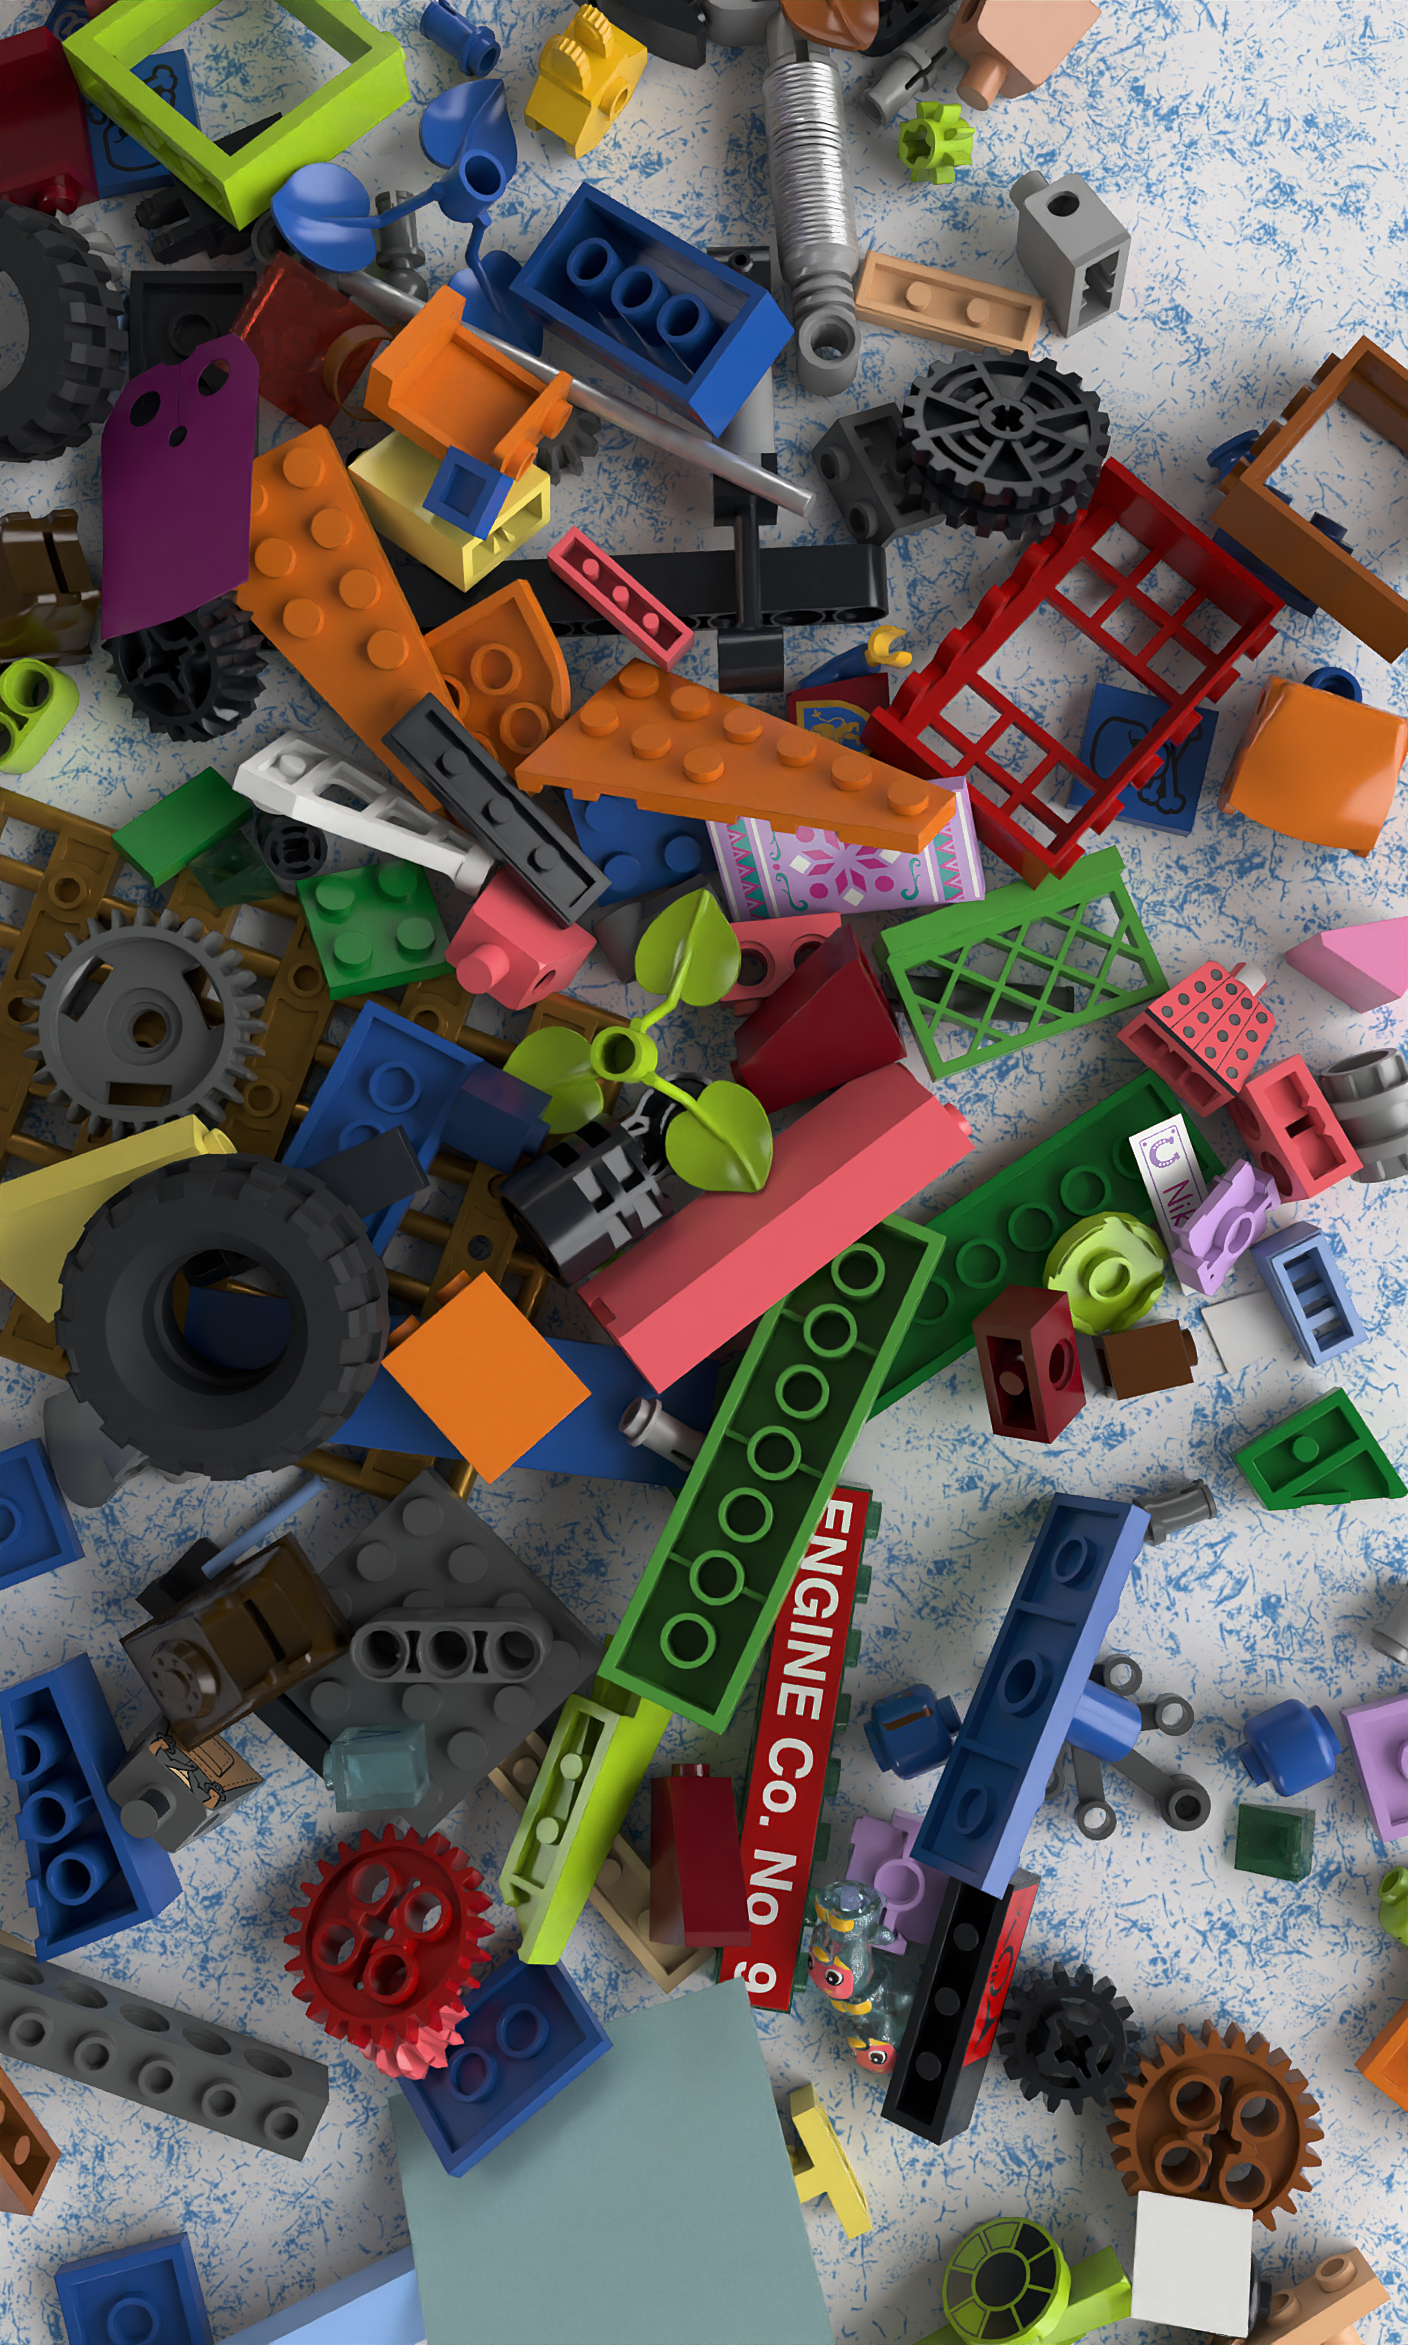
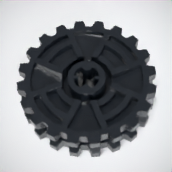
M984 347L982 356L973 357L966 350L954 353L951 364L937 360L929 365L927 377L917 375L912 382L910 395L905 396L901 415L903 423L899 429L895 448L898 450L895 461L897 472L906 473L903 487L909 495L921 494L920 508L928 514L939 511L947 516L945 525L956 530L966 524L974 527L975 536L989 538L993 531H1000L1004 533L1007 540H1021L1022 532L1026 530H1032L1039 537L1050 534L1053 522L1056 521L1067 526L1075 521L1078 508L1086 510L1092 501L1094 489H1097L1104 458H1106L1111 436L1107 435L1110 425L1108 413L1098 411L1101 398L1095 391H1083L1080 388L1083 378L1075 372L1063 375L1056 370L1058 362L1047 357L1040 362L1029 360L1028 351L1015 349L1011 356L1001 355L996 347Z

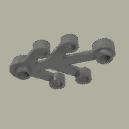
M1117 1653L1108 1656L1103 1662L1094 1663L1088 1679L1121 1696H1129L1139 1689L1142 1683V1671L1139 1665L1129 1656ZM1118 1664H1127L1131 1669L1129 1681L1121 1686L1112 1684L1110 1680L1112 1669ZM1164 1693L1153 1702L1136 1704L1141 1713L1140 1731L1160 1729L1167 1735L1180 1736L1189 1731L1193 1725L1194 1711L1191 1705L1178 1694ZM1169 1704H1180L1183 1710L1180 1721L1173 1725L1163 1723L1162 1712L1164 1708ZM1070 1744L1078 1795V1804L1074 1810L1075 1823L1085 1837L1095 1841L1104 1840L1114 1832L1117 1819L1114 1810L1105 1801L1100 1759ZM1133 1748L1123 1759L1109 1763L1155 1798L1154 1804L1158 1814L1173 1829L1184 1832L1193 1831L1201 1827L1208 1819L1211 1810L1210 1797L1205 1788L1193 1777L1186 1774L1168 1776ZM1056 1762L1053 1768L1054 1781L1048 1788H1045L1044 1801L1056 1798L1064 1788V1774ZM1186 1795L1195 1797L1196 1807L1190 1815L1179 1816L1176 1814L1175 1805L1178 1799ZM1093 1808L1104 1809L1106 1813L1104 1823L1098 1828H1089L1084 1823L1086 1813Z

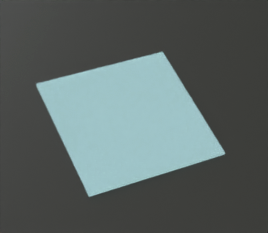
M743 1976L601 2024L614 2046L461 2178L447 2174L405 2094L400 2093L388 2097L428 2345H836Z

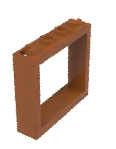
M1363 335L1342 360L1333 352L1311 379V382L1318 387L1315 391L1307 384H1304L1280 415V417L1287 421L1285 426L1275 419L1270 423L1249 450V453L1256 457L1254 462H1250L1244 456L1238 460L1217 487L1226 497L1209 519L1389 664H1392L1408 647V601L1263 486L1337 399H1340L1408 454V370Z

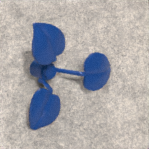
M483 79L460 84L445 91L427 106L419 122L420 146L424 155L431 163L448 171L441 177L439 182H434L427 190L377 216H369L370 199L362 183L346 168L326 162L309 164L297 170L270 199L272 217L280 233L291 248L315 267L335 274L359 272L373 262L376 256V244L371 230L381 229L433 201H438L439 207L446 217L455 222L471 223L473 225L465 252V261L469 268L457 271L447 284V286L466 298L461 320L538 358L541 356L543 326L536 321L509 290V286L523 267L505 251H491L481 260L478 255L484 231L492 223L487 210L503 195L506 184L512 179L517 166L516 138L507 111L505 86L502 79Z

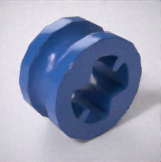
M1257 429L1233 437L1208 455L1206 460L1209 466L1220 470V476L1217 479L1218 484L1229 474L1242 456L1250 462H1254L1256 457L1249 453V450L1260 437Z

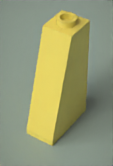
M194 1114L0 1184V1279L46 1322L50 1323L54 1320V1313L60 1309L63 1285L58 1283L67 1253L75 1247L85 1230L83 1226L103 1203L135 1179L169 1163L208 1153H237L234 1145L222 1131L217 1128L209 1131Z

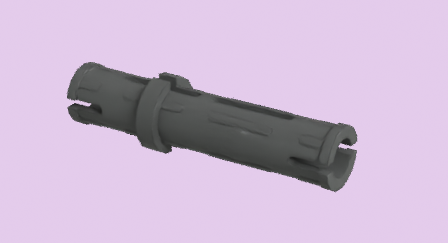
M884 971L881 978V983L884 984L882 988L894 1012L903 1013L888 975ZM941 971L938 977L906 975L914 994L937 1004L950 975ZM957 979L946 1008L969 1018L981 1019L992 993ZM1005 982V986L1037 1000L1044 985ZM1053 986L1046 1004L1067 1013H1074L1075 994L1073 986ZM999 997L990 1020L1029 1022L1033 1011ZM921 1010L922 1014H924V1015H931V1014H929V1013L924 1012V1011ZM1041 1015L1038 1023L1047 1024L1054 1020Z

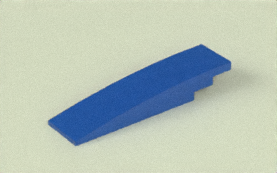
M203 1287L190 1288L183 1336L206 1359L231 1369L254 1370L268 1365L284 1350L291 1331L290 1311L285 1298L258 1296ZM389 1313V1316H391L389 1333L409 1316ZM415 1317L420 1323L424 1319H426L422 1317ZM541 1335L592 1394L514 1462L511 1467L683 1488L692 1468L684 1472L676 1464L646 1446L640 1444L633 1447L626 1443V1435L619 1431V1424L627 1407L635 1398L642 1397L645 1400L656 1398L661 1401V1410L697 1432L700 1431L708 1435L720 1361L703 1359L664 1391L656 1395L619 1346ZM387 1347L384 1354H386L389 1351ZM380 1364L377 1376L359 1407L327 1441L467 1461L382 1364ZM688 1458V1460L693 1463V1464H692V1467H693V1465H694L695 1462H693L690 1458Z

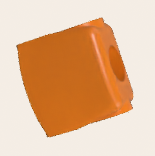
M1272 674L1267 679L1248 727L1236 746L1219 791L1217 808L1229 815H1233L1237 809L1254 821L1287 836L1322 846L1347 849L1353 855L1365 859L1370 850L1374 849L1393 801L1398 775L1408 753V718Z

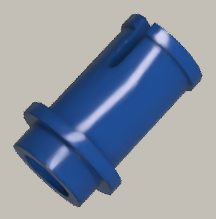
M434 0L428 5L420 20L419 30L421 35L428 40H432L458 61L459 70L466 76L476 75L479 78L487 76L497 64L501 52L500 44L495 41L494 32L487 26L476 27L453 9L446 0H438V2Z

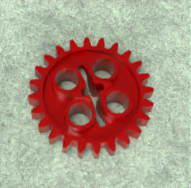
M387 1823L381 1842L368 1829L361 1830L359 1850H354L343 1841L339 1842L338 1853L341 1861L334 1867L320 1859L317 1862V1866L324 1878L321 1883L316 1885L302 1882L300 1885L302 1891L311 1900L307 1907H296L289 1910V1915L301 1922L302 1926L301 1931L285 1936L283 1943L300 1951V1955L286 1963L284 1968L288 1973L298 1978H303L291 1991L292 1995L305 2003L311 2002L305 2015L319 2024L326 2022L324 2032L339 2040H342L347 2035V2042L361 2049H365L372 2038L374 2045L385 2051H390L395 2041L396 2032L401 2040L411 2045H416L419 2038V2023L422 2022L439 2033L443 2030L442 2019L439 2013L440 2009L447 2006L459 2013L464 2010L462 2001L456 1993L461 1985L479 1989L481 1983L469 1970L472 1963H483L491 1960V1955L477 1946L478 1938L495 1933L494 1925L478 1917V1914L493 1905V1900L482 1891H474L485 1879L483 1874L473 1866L466 1867L470 1856L457 1846L450 1849L451 1842L440 1833L435 1832L429 1839L428 1834L422 1838L411 1826L406 1835H404V1832L397 1826ZM389 1877L386 1893L382 1898L372 1903L375 1887L380 1881ZM416 1881H420V1886L414 1888L413 1884ZM441 1905V1915L438 1922L433 1928L423 1932V1922L426 1915L431 1909ZM391 1928L394 1930L393 1936L389 1941H386L384 1936ZM354 1938V1948L351 1955L346 1961L338 1964V1955L341 1947L346 1941ZM406 1966L407 1976L404 1984L397 1992L390 1995L389 1984L392 1976L396 1971ZM363 1981L364 1987L358 1990V1983Z

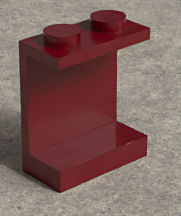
M43 25L0 40V200L41 211L55 217L58 209L68 216L73 214L77 207L100 201L83 95L61 42Z

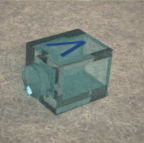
M424 1722L348 1727L330 1745V1750L326 1751L323 1762L325 1787L328 1791L335 1792L336 1813L417 1807L430 1788Z

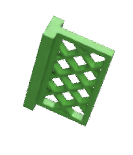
M1116 845L1081 857L1060 881L1050 873L1035 891L1030 888L1031 884L1021 879L986 892L984 900L959 902L880 931L871 951L880 972L886 971L932 1083L1157 999L1170 990L1120 874L1126 867ZM1108 896L1110 897L1120 920L1113 938L1080 924L1087 904ZM1076 909L1071 920L1060 915ZM1042 921L1066 932L1055 960L1021 945L1030 925ZM1018 930L1014 942L1001 937ZM1124 933L1130 945L1121 942ZM1074 936L1107 950L1097 977L1063 964ZM985 943L1008 953L997 982L963 967L971 947ZM960 952L956 963L943 959ZM1118 954L1138 963L1148 985L1128 992L1105 982L1115 955ZM1016 957L1049 971L1038 1000L1005 986ZM928 965L950 975L939 1003L937 1004L914 994L905 972ZM1058 975L1091 989L1083 1010L1069 1014L1046 1004ZM957 979L992 993L980 1022L946 1008ZM1099 994L1111 998L1108 1001L1095 1005ZM999 997L1033 1011L1025 1032L1012 1037L987 1026ZM921 1010L933 1015L929 1026H927ZM1041 1015L1054 1020L1037 1027ZM940 1019L975 1033L965 1055L944 1063L933 1040V1035ZM982 1037L995 1042L992 1045L978 1049Z

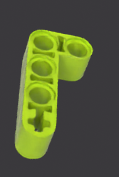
M23 658L13 662L0 676V733L5 729H9L11 735V745L8 751L0 757V772L9 775H21L32 770L74 716L79 706L80 694L77 684L70 675L37 659ZM47 678L49 694L41 705L35 707L32 700V691L40 680Z

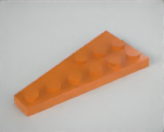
M319 424L253 459L249 581L233 589L238 590L236 604L241 610L254 612L251 617L252 622L429 813L436 814L446 808L380 739L429 692L443 704L464 728L465 726L329 430Z
M636 657L627 663L514 770L518 790L540 793L544 785L569 788L572 790L573 799L597 802L601 794L634 799L637 809L733 825L737 824L740 816L770 821L771 831L794 835L799 826L835 831L839 842L916 855L923 851L956 814V793L674 673L669 672L667 674L660 667Z

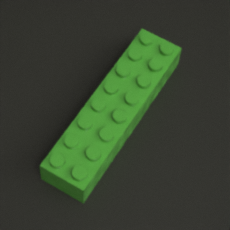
M891 1213L764 1312L597 1675L721 1735L726 1731L944 1251L946 1236Z

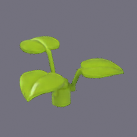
M698 889L684 895L669 905L648 927L636 951L634 968L637 982L641 988L649 993L667 995L663 1003L641 1018L634 1017L630 1022L629 1028L612 1026L602 1030L595 1037L592 1045L581 1034L566 1027L551 1026L537 1030L527 1036L515 1048L502 1070L553 1096L542 1119L552 1125L549 1132L551 1134L574 1133L586 1125L589 1120L601 1113L604 1099L596 1079L603 1077L608 1080L631 1084L643 1082L645 1085L651 1086L681 1103L687 1109V1111L680 1113L670 1122L665 1137L666 1156L671 1167L679 1177L697 1188L708 1191L756 1193L766 1183L773 1157L771 1127L766 1112L759 1100L749 1090L739 1084L718 1080L706 1086L696 1101L691 1095L659 1077L654 1072L658 1061V1052L654 1041L645 1034L648 1027L676 1008L679 998L687 1004L696 1007L712 1005L730 992L739 976L741 950L738 939L713 894L706 889Z

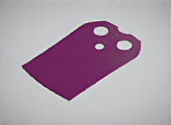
M233 333L196 346L195 351L180 365L167 366L162 362L130 380L117 399L105 424L101 439L103 519L101 640L132 633L173 620L249 581L251 489L259 364L248 345ZM215 360H226L229 363L230 372L224 386L213 395H201L197 385L202 371ZM146 392H157L160 395L161 403L156 416L144 426H133L130 423L129 416L134 402ZM178 426H185L187 435L184 441L179 446H170L169 438L173 430Z

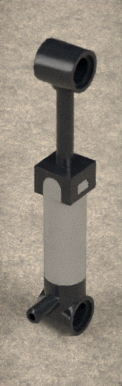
M770 246L706 247L707 255L768 290L771 294ZM771 364L720 437L716 439L712 436V443L778 475L777 453L775 451L773 364ZM713 473L714 527L733 526L736 594V625L732 628H717L719 693H783V628L767 627L762 624L759 526L777 525L778 505Z

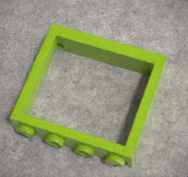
M223 0L117 1L61 42L81 93L239 231L270 208V199L297 170L313 163L330 162L412 98L404 67V61L407 57L401 44L390 32L379 31L363 18L352 1L275 0L348 60L351 65L230 157L130 71L131 68Z

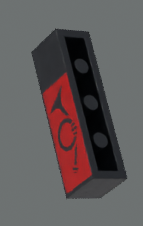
M1018 1867L1014 1876L1009 1880L1002 1900L950 1876L880 2114L881 2117L938 2146L969 2128L1041 1876Z

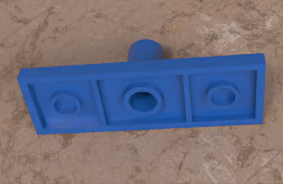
M1055 1492L909 1857L1002 1900L1009 1880L1014 1876L1019 1866L1020 1852L1034 1816L1044 1802L1045 1788L1063 1742L1065 1741L1108 1763H1114L1123 1759L1132 1750L1141 1730V1713L1138 1706L1129 1699L1088 1678L1108 1626L1118 1612L1119 1598L1133 1562L1142 1550L1143 1537L1152 1516L1150 1513L1131 1503Z

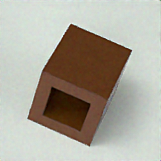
M1164 1318L1131 1326L1116 1332L1110 1331L1097 1334L1098 1336H1091L1106 1398L1120 1401L1194 1383L1190 1367L1198 1365L1197 1350L1191 1332L1188 1328L1181 1330L1178 1319Z

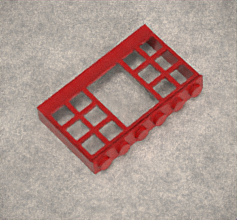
M1112 456L1102 466L1097 489H1094L1093 498L1086 510L1078 508L1075 521L1067 526L1056 522L1051 533L1040 544L1033 542L1019 559L1011 576L1000 587L994 584L979 602L972 618L960 630L954 627L939 645L932 661L920 674L913 671L906 678L892 704L886 710L878 706L870 714L859 738L863 745L884 758L893 767L923 780L965 776L975 765L1009 794L1010 797L998 808L966 780L977 839L1031 884L1030 888L1034 891L1050 873L1059 881L1068 873L1086 852L1077 842L1090 828L1099 836L1105 831L1125 807L1117 797L1128 784L1139 792L1165 762L1156 754L1168 740L1178 747L1203 719L1195 711V708L1205 697L1216 704L1240 677L1241 673L1233 668V665L1244 654L1253 662L1278 634L1279 631L1270 623L1286 604L1285 601ZM1116 522L1151 551L1127 578L1092 550L1096 543ZM1161 560L1196 589L1173 616H1170L1137 588L1141 581ZM1080 561L1115 590L1091 618L1055 589ZM1206 598L1242 627L1218 655L1182 626ZM1125 599L1160 628L1137 656L1133 655L1101 628V625ZM1043 601H1046L1171 707L1105 782L978 674L979 670ZM1170 638L1174 639L1206 667L1182 695L1146 666ZM966 685L1001 714L1000 718L976 744L972 743L940 715L943 709ZM1012 724L1048 754L1022 784L985 754ZM928 726L964 756L954 768L950 767L918 739ZM1057 764L1061 765L1094 794L1068 824L1032 794L1033 790ZM1020 805L1057 835L1047 848L1010 818Z

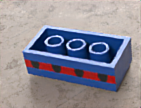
M585 181L582 182L509 286V290L544 329L716 439L720 437L795 332L768 290Z

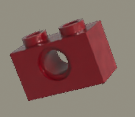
M1009 1284L972 1321L993 1435L1051 1444L1086 1405L1067 1291Z

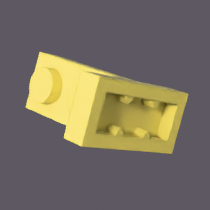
M813 2083L790 2093L791 2117L804 2145L798 2148L794 2145H786L800 2204L823 2192H827L849 2240L873 2229L868 2200Z

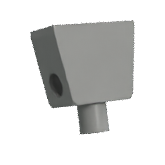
M1038 170L1030 171L1020 177L1009 193L1010 199L1019 210L1016 254L1039 296L1046 299L1045 306L1067 339L1119 310L1132 237L1079 174L1070 173L1050 185Z

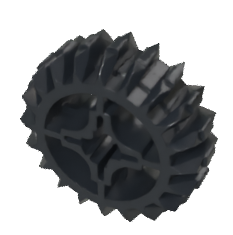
M231 590L173 620L132 633L108 638L100 646L110 653L113 658V664L105 673L117 675L122 686L116 697L131 699L133 702L132 718H148L151 734H165L168 732L172 742H186L188 740H192L193 743L198 741L207 742L217 738L219 735L223 736L236 730L237 726L242 724V720L248 718L257 709L254 699L259 697L260 693L266 689L257 674L262 673L269 663L256 655L255 647L259 646L265 637L252 634L248 622L254 612L239 611L236 607L238 590Z

